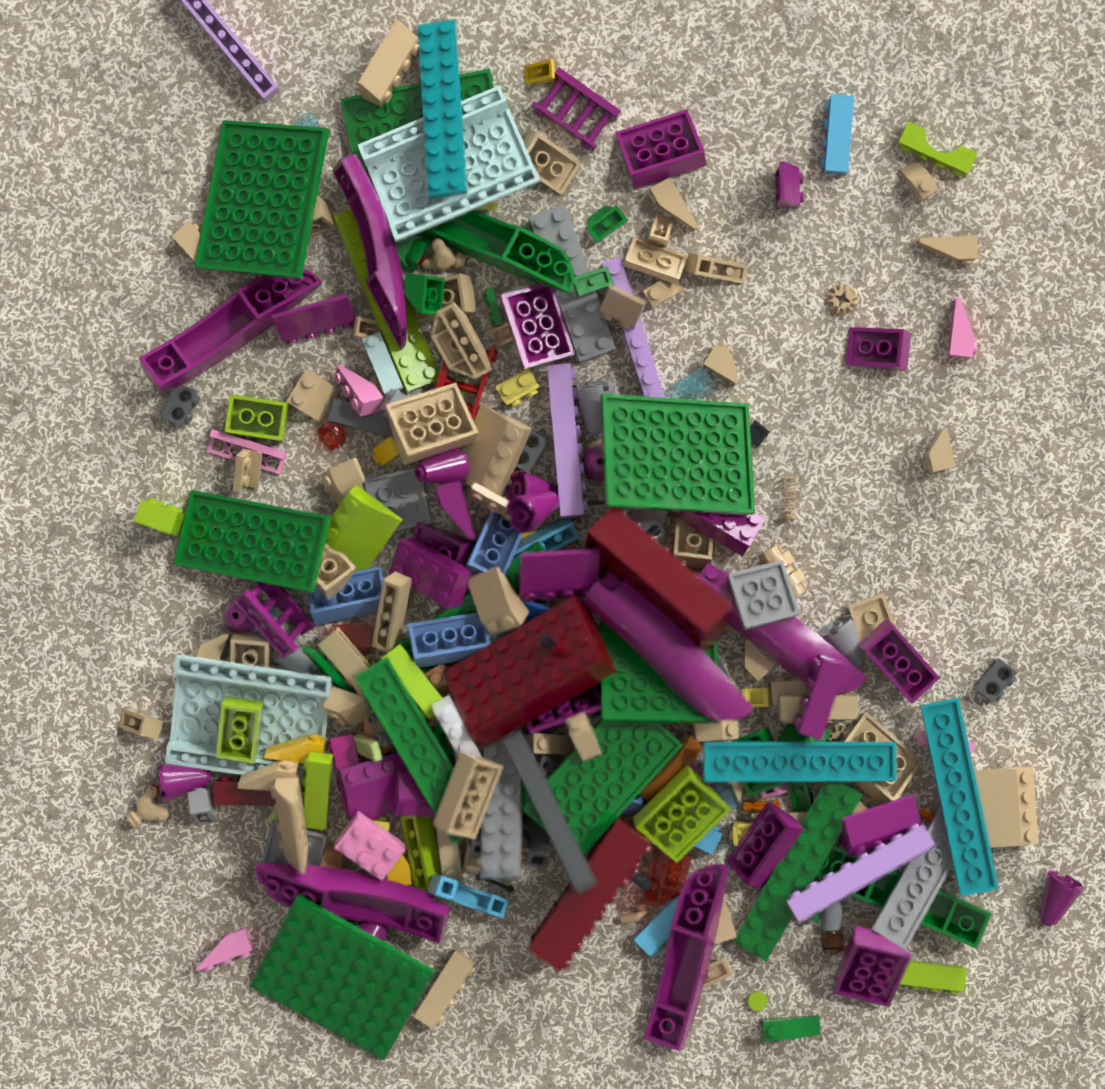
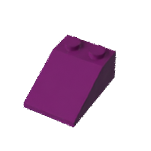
M779 161L775 169L776 209L799 208L800 203L804 202L803 192H800V184H803V173H799V167L784 161Z
M849 327L845 365L889 371H907L911 333L905 329Z
M417 522L413 533V538L465 566L475 543L461 535L421 522Z

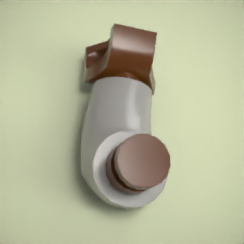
M842 901L821 911L822 930L827 932L821 934L822 950L825 954L838 955L839 952L845 950L844 935L841 932L837 933V931H841Z

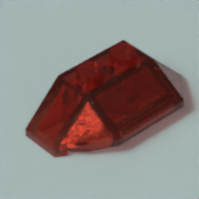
M654 845L646 876L653 883L647 892L642 891L639 903L659 908L680 896L681 889L687 880L693 857L690 851L676 863L659 847Z

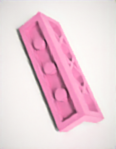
M214 429L211 430V439L207 452L236 461V457L232 455L230 449L236 445L241 446L242 450L247 448L262 452V462H265L266 466L261 465V469L280 475L286 452ZM215 439L222 440L226 448L221 451L212 450ZM272 457L279 458L280 462L277 470L270 468L266 460Z

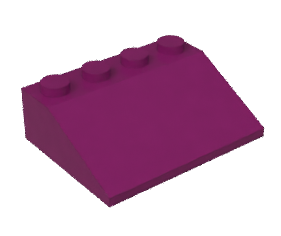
M688 109L615 132L634 189L707 166L705 152Z
M536 285L500 295L523 369L559 362L575 355L554 289L543 285Z
M347 294L272 315L281 341L287 343V345L296 344L298 339L304 337L306 340L316 338L318 333L324 332V335L334 333L335 329L339 327L343 329L352 328L356 318L351 300Z
M460 481L438 486L437 491L434 492L436 502L445 509L472 541H475L476 536Z
M599 549L521 553L516 579L519 598L527 602L534 601L535 599H568L572 596H582L585 598L593 585L598 582Z
M596 684L527 723L530 734H542L548 729L560 728L566 723V719L583 712L586 716L599 714L602 711V700Z
M398 751L381 755L382 759L377 762L368 759L334 770L349 822L357 811L369 819H375L395 812L392 802L398 770H408Z
M855 926L834 975L833 994L889 1007L912 954L873 930Z

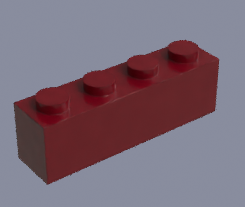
M219 777V780L214 781L213 805L274 806L276 804V798H272L271 791L238 789L241 777H238V781H230V777Z

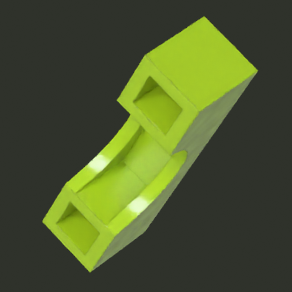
M909 121L905 125L897 143L901 151L908 154L913 152L917 154L918 159L925 162L928 160L935 162L934 165L944 170L946 167L952 170V174L957 177H966L969 174L978 154L962 145L951 152H938L928 144L926 129Z

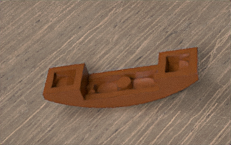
M690 734L681 742L683 746L640 792L648 802L686 765L691 767L697 758L702 745Z

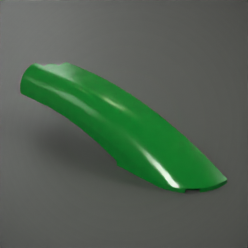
M472 210L420 232L432 239L440 238L445 242V245L518 277L570 294L572 291L574 270L568 255L556 244L520 226L517 227Z
M834 844L817 874L818 878L824 881V876L831 872L834 874L840 872V867L849 862L851 865L856 863L859 856L849 858L843 847ZM894 870L851 894V896L883 908L902 872ZM939 889L920 924L977 949L993 912Z

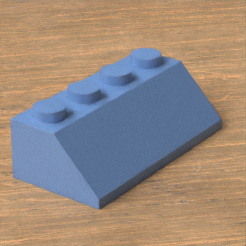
M489 510L465 567L472 570V576L499 567L505 576L523 533L515 530L510 521L506 520L504 516Z
M382 566L355 571L345 587L329 600L325 598L317 587L314 593L308 592L311 614L315 625L377 613L384 580Z
M478 612L408 624L413 660L418 668L461 661L491 644L489 632L480 621Z

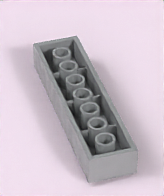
M565 204L529 216L533 233L556 244L568 255L574 270V277L589 272ZM572 288L570 294L554 289L579 363L615 351L616 348L606 319L601 317V305L596 291L577 297L574 288Z

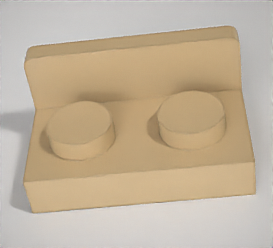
M244 448L236 455L233 491L240 493L245 487L255 489L259 487L262 452Z

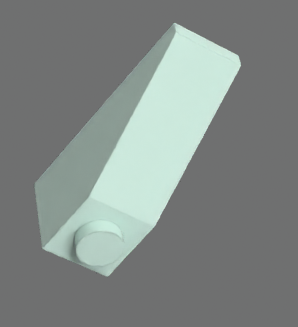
M380 332L363 338L362 341L385 396L388 395L390 389H403Z

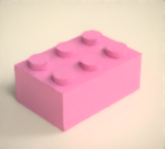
M357 811L335 840V849L380 880H383L405 851V843Z

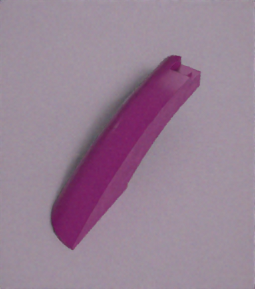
M350 155L341 159L332 172L350 205L362 239L368 279L365 283L398 347L402 350L406 346L407 318L404 280L398 249L389 225L390 223L372 183L357 155Z
M303 269L302 279L261 276L236 290V293L223 304L182 333L139 357L141 367L149 381L153 382L160 393L174 385L179 387L259 336L274 324L273 314L294 309L322 284V281L305 269Z
M710 563L705 566L699 575L701 580L706 585H711L720 597H725L732 606L726 624L758 646L780 664L781 668L806 683L808 676L811 677L813 669H811L813 659L817 658L818 654L839 660L846 665L837 694L849 693L861 686L867 679L841 653L797 618L744 630L728 582L727 575L729 572L726 570L723 572Z
M609 572L589 590L583 604L630 644L666 681L669 687L700 714L721 722L722 720L736 721L754 711V708L707 655L669 618L626 581H620Z
M257 863L255 866L256 878L259 884H263L268 890L267 894L278 903L289 908L293 905L296 897L300 895L342 919L388 926L440 944L449 922L450 906L434 901L435 895L392 880H380L373 875L306 865L305 874H301L292 864Z
M710 864L694 871L687 878L681 889L670 926L669 942L657 994L643 1039L676 1051L684 1049L688 1032L691 1031L714 948L726 889L728 865Z

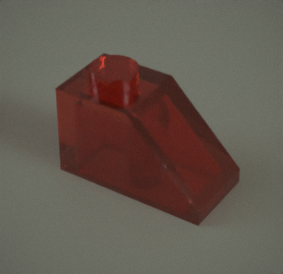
M333 624V629L339 627L353 645L357 647L358 651H369V647H373V624Z

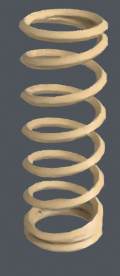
M783 477L781 481L786 482L785 479H795V477ZM787 481V482H790V483L784 484V485H782L781 487L784 488V489H786V487H784V486L792 485V484H795L796 482H795V481ZM789 488V489H791V490L783 491L781 494H782V495H788V494H785V493H786V492L795 491L796 489H795V488ZM791 494L790 497L783 498L782 501L787 502L786 499L794 498L796 495ZM788 501V502H791V503L785 504V505H783L782 507L785 508V509H787V507H785V506L794 505V504H796L797 502H796V501ZM790 508L792 510L784 511L782 514L788 515L786 513L796 511L797 509ZM797 515L783 516V520L797 519Z

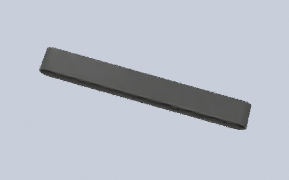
M519 729L505 736L503 741L578 893H581L597 885L523 732Z

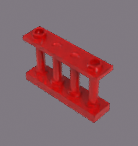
M492 344L491 351L485 349L490 365L492 361L496 362L499 351H496V345ZM443 360L435 389L456 383L458 389L476 394L474 406L465 403L468 411L472 413L471 417L474 420L480 407L479 404L489 372L481 375L483 377L480 387H476L451 379L448 376L450 369Z

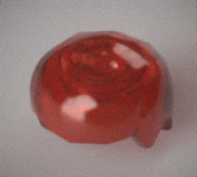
M326 422L317 429L319 439L330 450L339 449L346 443L345 431L336 422Z

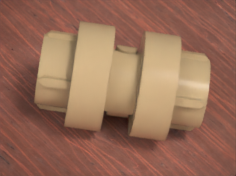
M777 544L758 556L762 565L781 560L784 561L795 597L807 590L802 581L806 578L800 568L794 570L790 564L794 561V558L789 550L783 552L780 545Z

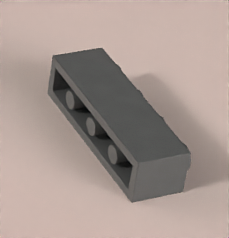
M339 396V399L334 398L328 421L394 439L389 419L383 415L384 412L382 410L360 417L358 412L353 409L348 398Z

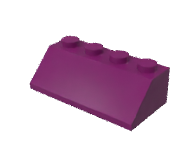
M398 770L392 802L395 815L436 817L410 771Z
M913 794L844 817L839 841L849 858L861 856L883 843L886 846L892 842L891 839L899 834L902 836L909 833L908 829L917 824L920 827L921 822Z
M767 802L738 843V846L731 853L727 862L747 886L763 888L776 866L785 857L804 828L792 815L771 802Z

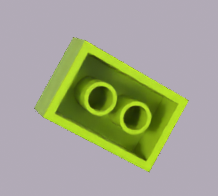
M230 394L225 433L284 442L290 404Z
M149 497L147 501L141 499L134 522L179 536L185 514L182 513L183 509L166 504L164 507V502Z
M225 696L221 704L216 758L255 763L258 755L264 701Z

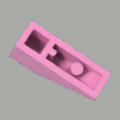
M956 297L953 302L947 356L971 359L973 355H976L977 343H974L975 337L961 298Z

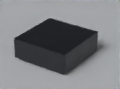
M755 420L750 426L751 442L759 446L770 431Z

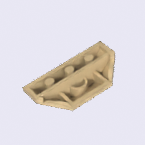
M454 302L438 310L431 338L448 368L473 379L491 371L492 368L485 348L463 311Z

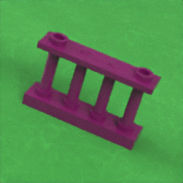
M558 67L554 73L556 77L555 85L540 105L535 101L533 102L532 108L535 109L533 112L541 118L547 117L581 141L580 145L586 150L590 151L592 149L595 151L597 145L594 143V140L609 119L612 120L614 118L617 120L619 118L621 110ZM567 85L572 89V94L555 116L547 108L560 89ZM583 96L588 100L587 105L571 127L562 120L577 98ZM598 107L603 110V116L586 138L578 130L592 110Z
M257 582L258 584L251 592L247 589L236 596L233 602L282 658H285L298 649V646L293 642L300 633L303 635L312 630L316 625L282 586ZM262 590L270 597L264 606L256 599ZM275 604L283 612L276 621L268 613ZM287 619L295 626L289 635L281 628Z

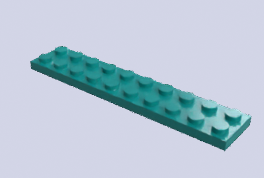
M454 19L419 24L417 26L420 45L419 58L429 199L468 194L456 21Z
M959 698L920 705L959 895L962 897L998 890L997 876Z
M703 742V781H897L896 742Z

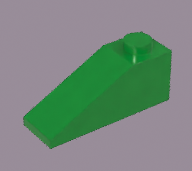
M819 1015L763 1018L764 1041H778L820 1035Z

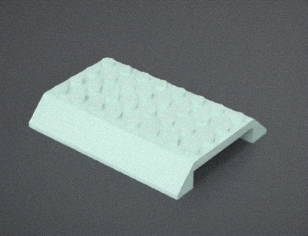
M500 85L462 101L468 194L429 199L423 118L358 144L396 242L541 182Z
M176 655L174 674L177 675L170 741L166 750V764L243 775L281 761L264 758L265 751L269 746L311 734H319L321 737H326L328 712L323 708L327 697H329L332 688L331 677ZM225 696L264 701L258 755L255 763L216 758L221 704ZM299 763L300 784H302L303 776L307 773L306 770H303L304 764Z

